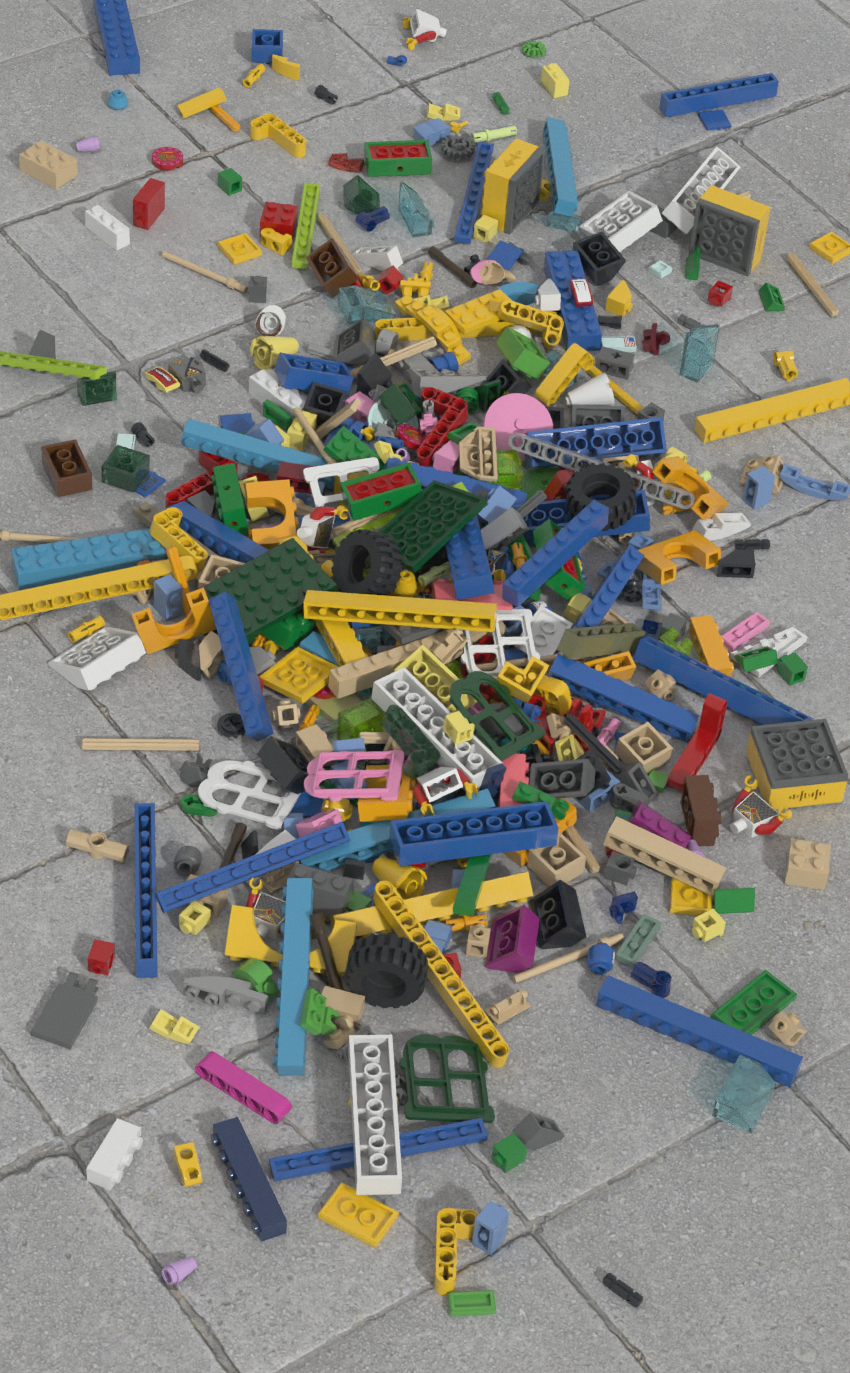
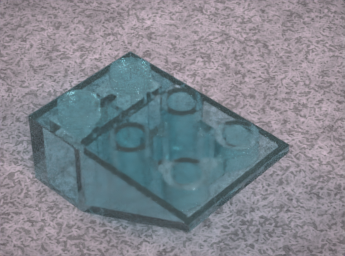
M355 285L339 288L338 305L348 325L355 324L363 318L368 322L396 317V313L386 294Z

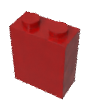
M149 178L133 198V226L148 230L164 211L165 182Z

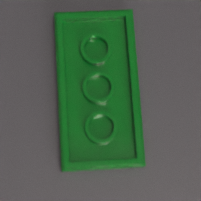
M764 970L711 1014V1018L753 1035L794 1001L797 993L767 970Z

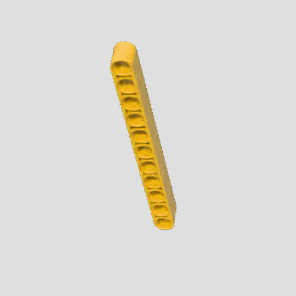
M545 311V312H548V313H552V314L557 315V314H556L555 312H553V311ZM519 312L520 316L525 318L524 313ZM535 317L536 321L541 323L540 318ZM416 318L380 319L375 322L376 341L383 329L397 332L399 334L398 341L424 340L432 336L437 339ZM502 319L465 335L458 328L457 330L461 338L501 336L507 326L511 327L518 324ZM551 322V325L556 328V324ZM526 327L531 334H543L541 331Z
M192 556L180 557L186 580L195 579L198 572L194 558ZM169 559L0 595V620L153 589L155 580L169 574L174 578Z
M388 881L378 882L375 886L373 901L398 937L408 938L409 942L416 943L418 948L423 950L425 956L432 957L427 958L428 979L473 1042L478 1045L479 1050L488 1063L495 1068L503 1067L509 1055V1046L394 886Z

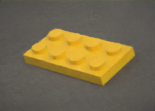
M498 289L448 309L445 313L465 335L502 320L497 315V309L504 301L512 300Z

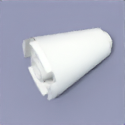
M606 373L600 374L568 392V397H565L567 407L571 405L614 406V395L612 388L608 384L610 382Z

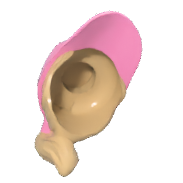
M481 260L472 267L470 272L474 281L484 285H494L503 279L506 281L517 279L510 271L504 270L494 260Z

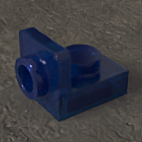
M635 891L612 897L609 912L611 917L615 918L617 924L622 923L624 913L636 910L638 896Z

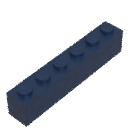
M235 1117L213 1124V1134L210 1135L214 1147H218L219 1159L227 1167L226 1172L229 1181H233L235 1184L234 1190L237 1198H241L243 1201L242 1206L246 1217L250 1216L253 1233L258 1234L261 1242L286 1234V1217L239 1118Z

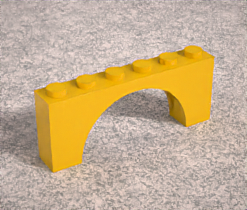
M232 905L225 955L230 956L229 960L242 961V958H257L261 961H270L271 966L279 967V960L283 959V954L271 948L261 938L255 924V908ZM335 920L334 928L328 938L340 976H345L349 951L355 943L357 922ZM319 947L310 954V967H312V972L324 973L326 968Z

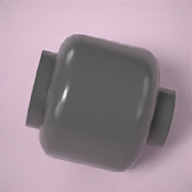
M193 846L181 847L174 859L176 871L185 876L194 875L199 870L202 862L201 852Z

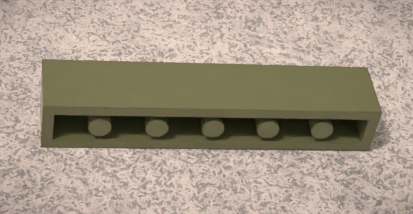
M633 623L565 629L557 650L570 660L574 658L616 655L628 651L630 653L636 652L639 641L644 638L646 632Z

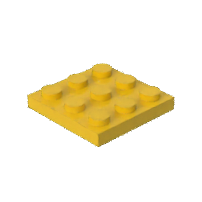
M297 647L259 677L263 680L264 685L303 704L329 683L330 670L338 666Z

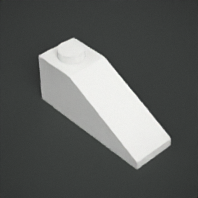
M397 245L360 247L352 253L355 260L379 271H383L393 265L398 270V267L403 264Z
M548 278L538 289V295H535V305L542 311L560 310L561 294L552 279Z

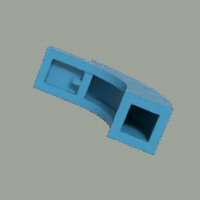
M514 282L503 285L498 289L504 292L512 301L527 306L535 302V295H538L539 285L528 282Z

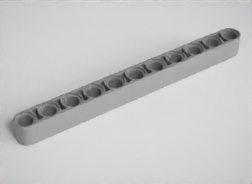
M523 433L513 434L508 441L509 446L516 451L579 472L582 468L581 462L583 460H586L589 465H599V463L609 465V463ZM516 437L521 438V446L515 444ZM533 442L537 443L539 447L537 452H534L531 448ZM550 448H552L555 451V456L553 458L549 457L548 450ZM566 454L572 457L570 464L565 462ZM623 469L624 473L627 472L631 475V478L639 480L636 491L645 490V495L682 509H687L695 503V496L689 491ZM650 483L656 486L655 493H651L648 490ZM667 489L673 492L672 499H668L665 496ZM684 495H687L690 498V503L688 505H685L682 502V497Z

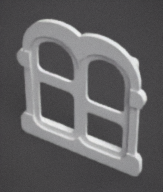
M372 457L305 468L303 470L304 478L310 484L315 507H324L326 503L343 501L342 493L322 496L317 481L319 478L338 476L340 482L348 480L347 474L367 471L371 474L378 472V459ZM331 532L330 539L332 540V538H335V537L333 536V533Z
M497 610L495 631L492 632L494 645H472L469 630H460L469 639L463 647L464 653L461 656V662L466 665L468 673L481 671L497 679L506 663L503 650L504 645H524L527 651L528 662L532 656L540 660V654L535 651L530 625L533 620L531 610ZM501 620H519L524 636L502 637L498 622ZM495 653L498 662L497 668L494 671L478 669L475 665L473 654Z
M228 760L214 764L208 771L207 779L198 788V796L204 806L216 809L221 814L230 813L261 822L267 827L276 830L282 828L284 818L288 817L300 794L286 792L284 797H278L264 793L262 790L268 780L278 781L270 775V770L257 767L251 761L239 762ZM234 769L259 776L260 779L254 788H247L228 782L224 779V773ZM218 789L240 793L233 805L220 803L212 797V793ZM248 796L279 805L272 817L241 808Z

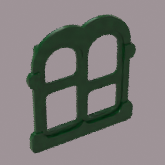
M474 671L469 673L465 679L456 680L451 685L449 701L468 720L469 724L473 723L475 725L474 731L501 762L546 735L544 729L538 723H533L510 696L509 688L501 685L491 675L481 671ZM480 684L490 685L508 708L499 713L496 712L481 695L479 690ZM461 695H472L484 710L476 715H471L462 704ZM515 714L527 728L528 732L521 736H516L504 722V719ZM491 717L510 742L502 747L497 746L480 726L479 722Z
M430 1034L417 1035L407 1041L403 1049V1057L399 1062L400 1068L405 1072L408 1100L404 1107L406 1119L463 1122L482 1118L483 1123L494 1122V1109L489 1106L485 1079L488 1065L483 1061L481 1051L476 1043L460 1036L439 1038ZM426 1048L437 1054L441 1078L416 1077L413 1054L416 1050ZM454 1050L467 1052L473 1059L474 1071L450 1070L448 1066L449 1053ZM450 1080H474L477 1086L479 1108L455 1107L453 1105ZM417 1087H440L443 1090L444 1106L419 1105Z

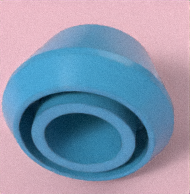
M119 89L112 91L107 100V104L114 110H122L129 103L126 94Z

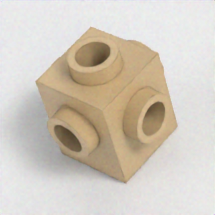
M656 670L645 681V684L650 689L649 694H654L665 701L672 699L674 694L679 691L675 685V679L660 670Z
M290 700L279 701V705L274 706L272 720L273 722L276 721V725H281L282 729L292 728L293 724L299 723L300 709L297 707V704H291ZM284 710L288 713L286 718L282 717V711Z
M781 1011V1013L773 1017L772 1023L768 1026L773 1031L772 1036L777 1041L790 1046H794L807 1032L799 1023L801 1021L800 1018L793 1012Z

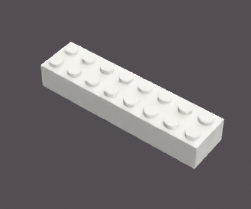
M716 147L662 214L666 219L673 222L679 230L687 234L694 225L696 205L700 197L711 185L724 189L741 167L721 149Z
M405 667L374 681L371 699L440 767L460 769L469 779L470 783L477 785V791H479L487 768L502 762L474 734L472 740L455 745L443 730L445 716L451 712Z
M349 1035L348 1058L356 1195L401 1194L402 1168L392 1035Z

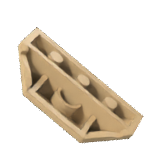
M477 426L473 432L459 442L461 472L476 480L497 482L495 428Z

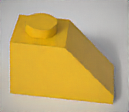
M624 280L608 295L605 308L606 311L618 316L621 315L622 317L627 312H630L633 307V303H631L632 294Z

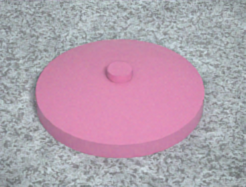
M512 393L498 398L489 407L483 420V427L495 428L496 452L500 456L504 455L506 457L505 460L509 462L526 463L525 454L509 446L510 436L517 433L524 434L530 431L553 429V423L548 410L537 399L526 394ZM520 437L515 438V444L517 446H521L522 440Z

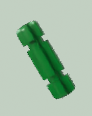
M494 92L492 98L503 115L509 114L510 108L500 92Z

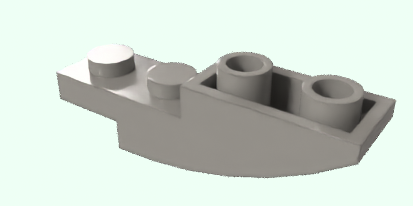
M220 976L186 978L183 981V995L190 999H196L221 1008L225 1002H228L231 1005L240 1006L264 1015L268 1009V995L251 990V982Z

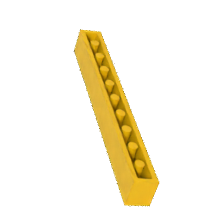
M848 378L697 416L694 431L703 443L847 406L850 405V381Z
M298 536L278 540V545L294 538L309 554L306 543L302 542ZM313 619L339 667L368 657L367 653L363 652L362 644L359 640L357 641L354 629L350 628L348 622Z
M307 590L303 602L305 619L442 629L458 628L459 630L494 632L497 621V604L314 590Z
M522 872L484 881L476 905L477 912L490 910L489 906L495 904L497 908L508 906V901L515 900L516 903L528 901L527 897L533 896L529 873ZM459 887L403 900L421 925H426L428 920L438 918L439 921L451 919L450 915L453 914V905ZM377 906L329 916L332 930L335 920L357 922L356 936H360V938H367L368 935L378 931L386 934L392 932L391 925Z

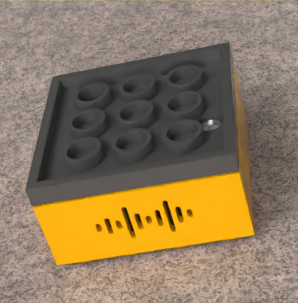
M516 138L508 145L505 151L501 152L498 159H495L492 165L485 170L484 196L482 198L483 209L480 216L486 215L498 220L497 230L510 235L539 203L545 154L544 148Z
M711 185L697 201L689 255L697 247H700V259L748 277L762 259L771 207Z
M826 719L751 726L746 754L755 779L758 782L762 798L772 808L779 809L783 804L787 805L788 808L843 801L848 773Z

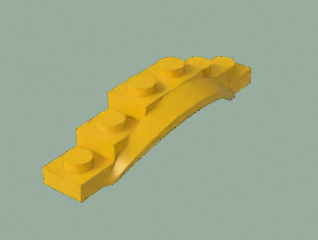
M408 294L395 301V307L404 316L409 314L418 319L434 334L446 352L451 351L454 353L459 366L471 359V354L463 347L460 334L454 322L445 312L435 306L425 305L419 299L415 301Z

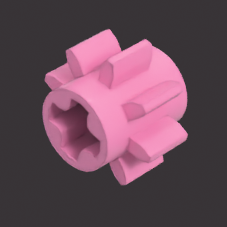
M432 413L423 414L424 419H420L421 433L426 432V436H428L438 422L437 417H432Z

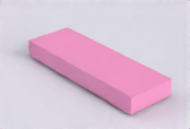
M756 611L722 635L723 645L733 652L769 627L770 621Z

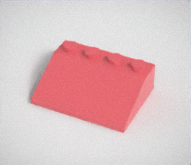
M437 578V582H432L431 599L497 604V610H512V604L502 599L503 580H493V594L461 600L456 598L453 582H448V579Z

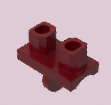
M652 323V329L643 330L644 352L653 351L654 356L659 355L660 345L670 342L669 333L657 331V323Z

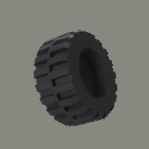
M599 463V465L591 464L587 468H581L579 472L576 471L569 479L566 486V504L571 519L594 500L589 497L599 494L612 496V498L607 500H595L609 507L608 524L602 529L603 532L608 531V529H617L619 525L623 526L627 523V520L629 521L632 518L636 509V487L631 475L627 472L624 473L622 468H616L612 464L605 465V463Z
M359 529L349 533L346 538L341 540V545L336 548V555L332 559V562H334L333 567H331L332 573H334L332 578L337 584L338 591L342 593L390 596L391 591H394L397 587L396 583L400 581L401 576L399 575L403 567L401 565L402 555L399 554L400 549L398 545H395L396 542L388 535L375 531ZM370 554L371 566L368 575L364 579L363 566Z
M370 934L367 938L362 937L358 942H355L349 951L345 971L346 985L352 993L365 996V1002H369L372 1006L399 1008L403 1005L405 1007L419 999L424 992L428 960L423 950L418 948L416 943L409 942L408 938H400L396 934Z

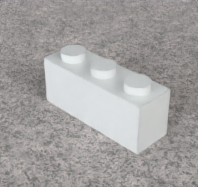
M97 205L85 211V227L116 251L130 244L129 228L102 207Z
M118 1118L116 1119L86 1168L88 1182L108 1190H112L115 1183L118 1184L120 1182L125 1166L128 1167L131 1164L133 1153L135 1150H139L142 1145L141 1127Z

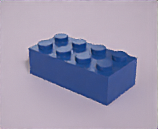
M282 352L279 353L274 369L283 387L287 389L296 388L304 392H309L313 382L347 391L346 397H348L354 379L342 362Z

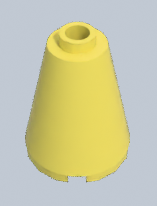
M258 336L252 340L250 353L251 356H254L256 361L253 362L259 369H271L276 366L280 352L296 354L299 344L293 337Z

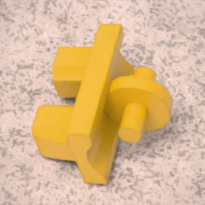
M414 273V278L408 277L407 281L401 280L400 292H402V297L407 294L412 296V293H418V298L430 294L431 282H424V278H418V273Z

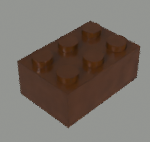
M333 238L306 257L322 287L332 298L359 279L344 251Z
M76 439L41 446L42 464L57 497L92 490V473Z
M708 775L685 776L680 800L686 829L691 836L690 840H695L699 847L715 845V840L719 837L718 825L722 823L721 813L717 811L718 801L713 796L714 785L710 783Z

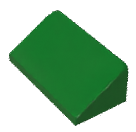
M697 247L686 258L685 279H698L700 247Z
M765 282L759 289V295L765 311H784L785 306L779 289Z
M768 646L734 655L744 672L778 663L777 651Z
M755 888L715 889L712 900L713 909L718 914L754 912Z

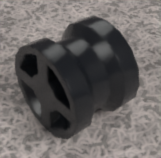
M635 579L628 580L623 588L624 599L627 602L634 603L642 598L641 584Z

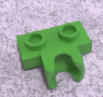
M310 988L305 992L300 1026L314 1036L320 1033L322 1035L331 1034L337 1029V1026L332 1023L331 1019L338 1017L339 1013L330 1006L325 1007L327 998L313 988Z

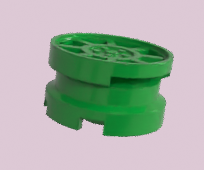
M464 387L458 389L456 394H454V396L466 400L468 414H472L478 409L479 396L474 388Z

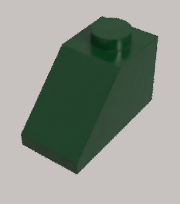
M500 379L474 387L478 392L479 408L483 413L487 412L489 407L500 397Z

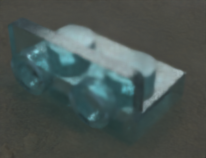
M551 210L547 216L546 227L578 233L583 216L573 214L572 217L557 214Z

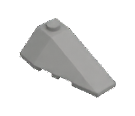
M432 368L409 369L413 392L420 399H422L421 392L426 387H433L449 393L486 380V375L479 371L458 370L455 373L448 369H442L441 372L432 371Z

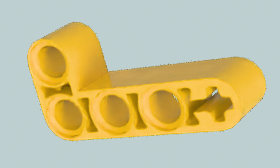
M271 113L265 114L250 122L251 139L262 140L269 137L294 157L302 158L306 155L307 140L276 115Z
M510 300L504 301L498 307L497 315L499 318L543 332L541 340L545 350H552L559 343L564 321L560 316ZM519 312L524 313L525 318H522ZM535 317L540 318L541 323H538ZM551 322H554L557 325V328H554L551 325ZM547 338H551L553 340V344L549 343Z
M572 344L537 388L534 396L548 407L553 405L581 368L585 371L592 368L595 358L578 344Z
M170 507L156 514L153 517L149 530L150 535L166 549L171 546L177 547L179 557L192 556L195 560L197 572H201L204 569L208 553L179 527L182 518L181 510Z
M544 675L534 693L545 699L549 715L553 713L564 716L570 710L572 703L569 687L561 680Z
M444 1208L437 1214L434 1288L442 1296H448V1292H454L457 1238H473L475 1218L479 1215L474 1210Z

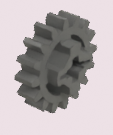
M449 135V138L445 137L442 140L441 151L443 155H447V158L451 157L452 160L456 158L461 161V158L467 160V157L471 158L475 153V143H473V140H469V137L465 138L464 135Z

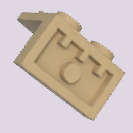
M779 455L752 459L746 463L740 480L741 486L746 483L747 473L764 466L775 475L772 493H780L783 480L779 476L784 463Z

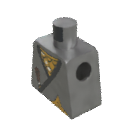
M199 355L168 363V372L180 383L178 388L183 392L194 390L195 393H200L206 385V372Z

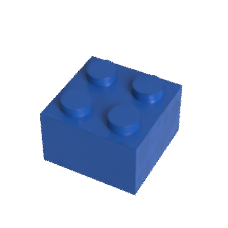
M252 29V62L272 63L273 54L283 57V30Z

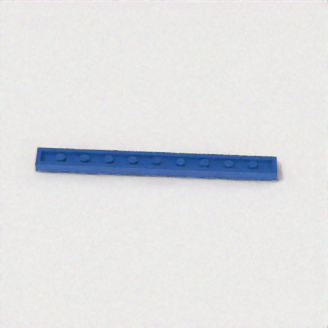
M478 142L454 242L471 244L474 225L484 191V173L490 166L494 144Z
M342 821L157 892L155 896L164 914L249 881L252 878L262 876L350 841V837Z
M482 1118L400 1133L401 1157L487 1141L488 1134ZM353 1143L269 1158L273 1180L275 1182L355 1166Z

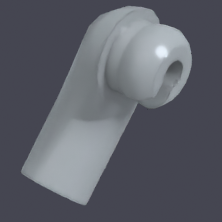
M437 348L434 352L425 351L421 354L428 360L429 358L444 354V351L441 348Z

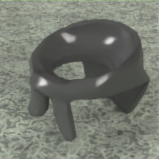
M197 753L196 762H188L186 760L179 769L181 780L189 786L199 787L207 779L209 766L213 760L208 759L204 764L201 754ZM199 768L203 769L205 773L201 775Z

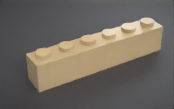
M617 816L608 830L603 844L711 896L714 895V890L718 888L726 871V867Z

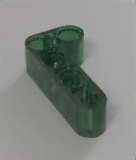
M390 705L381 724L408 756L402 768L403 773L410 778H417L433 771L440 758V752L400 706Z

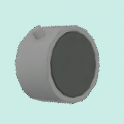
M383 329L376 343V353L386 356L390 349L396 351L399 334Z

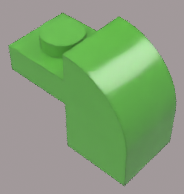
M257 958L244 961L232 971L236 979L251 982L253 991L268 995V1001L281 992L278 991V986L270 976L273 973L272 970Z

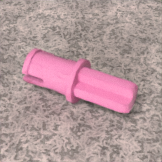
M611 718L606 727L600 730V735L597 739L606 746L609 741L613 740L614 734L621 726V722L616 718Z

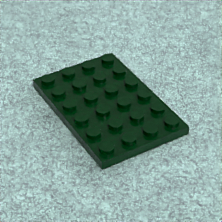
M433 480L378 532L388 535L396 542L395 545H398L400 549L399 554L402 555V568L416 572L488 505V502L484 497Z
M294 538L283 542L203 586L208 599L223 592L236 599L247 639L303 609L307 590L328 592L337 590V584Z

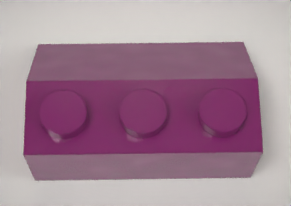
M641 800L637 802L628 819V822L683 848H686L691 838L688 832Z
M525 905L492 920L485 965L487 969L518 973L533 966L540 918Z

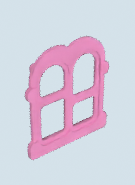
M403 750L321 752L307 766L308 776L304 780V789L314 797L329 798L330 801H339L341 798L397 800L405 752ZM360 759L390 760L389 770L355 769L357 761ZM331 760H349L347 770H324L323 765ZM329 778H355L353 789H321L319 784ZM365 778H387L386 788L362 789Z

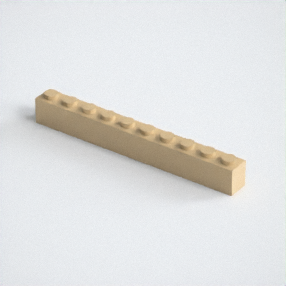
M499 621L500 634L504 637L505 624ZM452 629L331 669L328 687L337 699L371 688L374 681L395 672L394 669L421 645H424L430 652L440 642L446 646L448 643L444 638ZM469 631L472 645H478L485 636H493L492 632ZM463 648L458 650L452 656V659L461 657L464 653Z

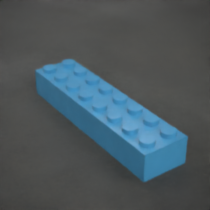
M150 528L11 549L12 567L19 590L137 566L139 561L166 560V552L164 546L150 535Z

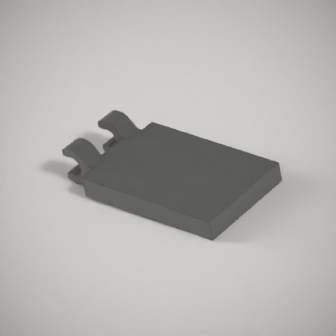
M70 972L65 985L59 983L32 1028L31 1036L71 1049L98 1002V997L95 996L98 991V987H96L98 981L90 978L86 988L82 989L77 987L79 981L76 979L79 974Z

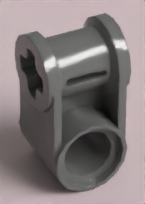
M618 783L613 787L610 805L615 809L632 813L639 800L649 805L650 800L646 794L626 784Z

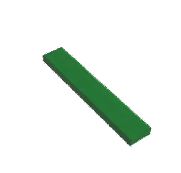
M493 854L469 857L453 905V914L474 915Z

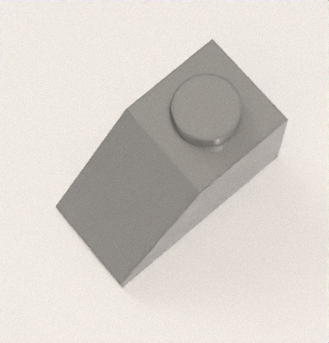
M249 647L258 676L276 664L275 659L277 657L270 650L265 651L262 647Z

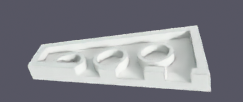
M791 627L774 634L771 639L765 638L754 646H745L742 651L738 652L736 650L731 652L730 658L737 662L734 655L768 646L777 651L779 663L781 657L791 654L806 643L807 636L796 628ZM775 665L749 672L759 678Z

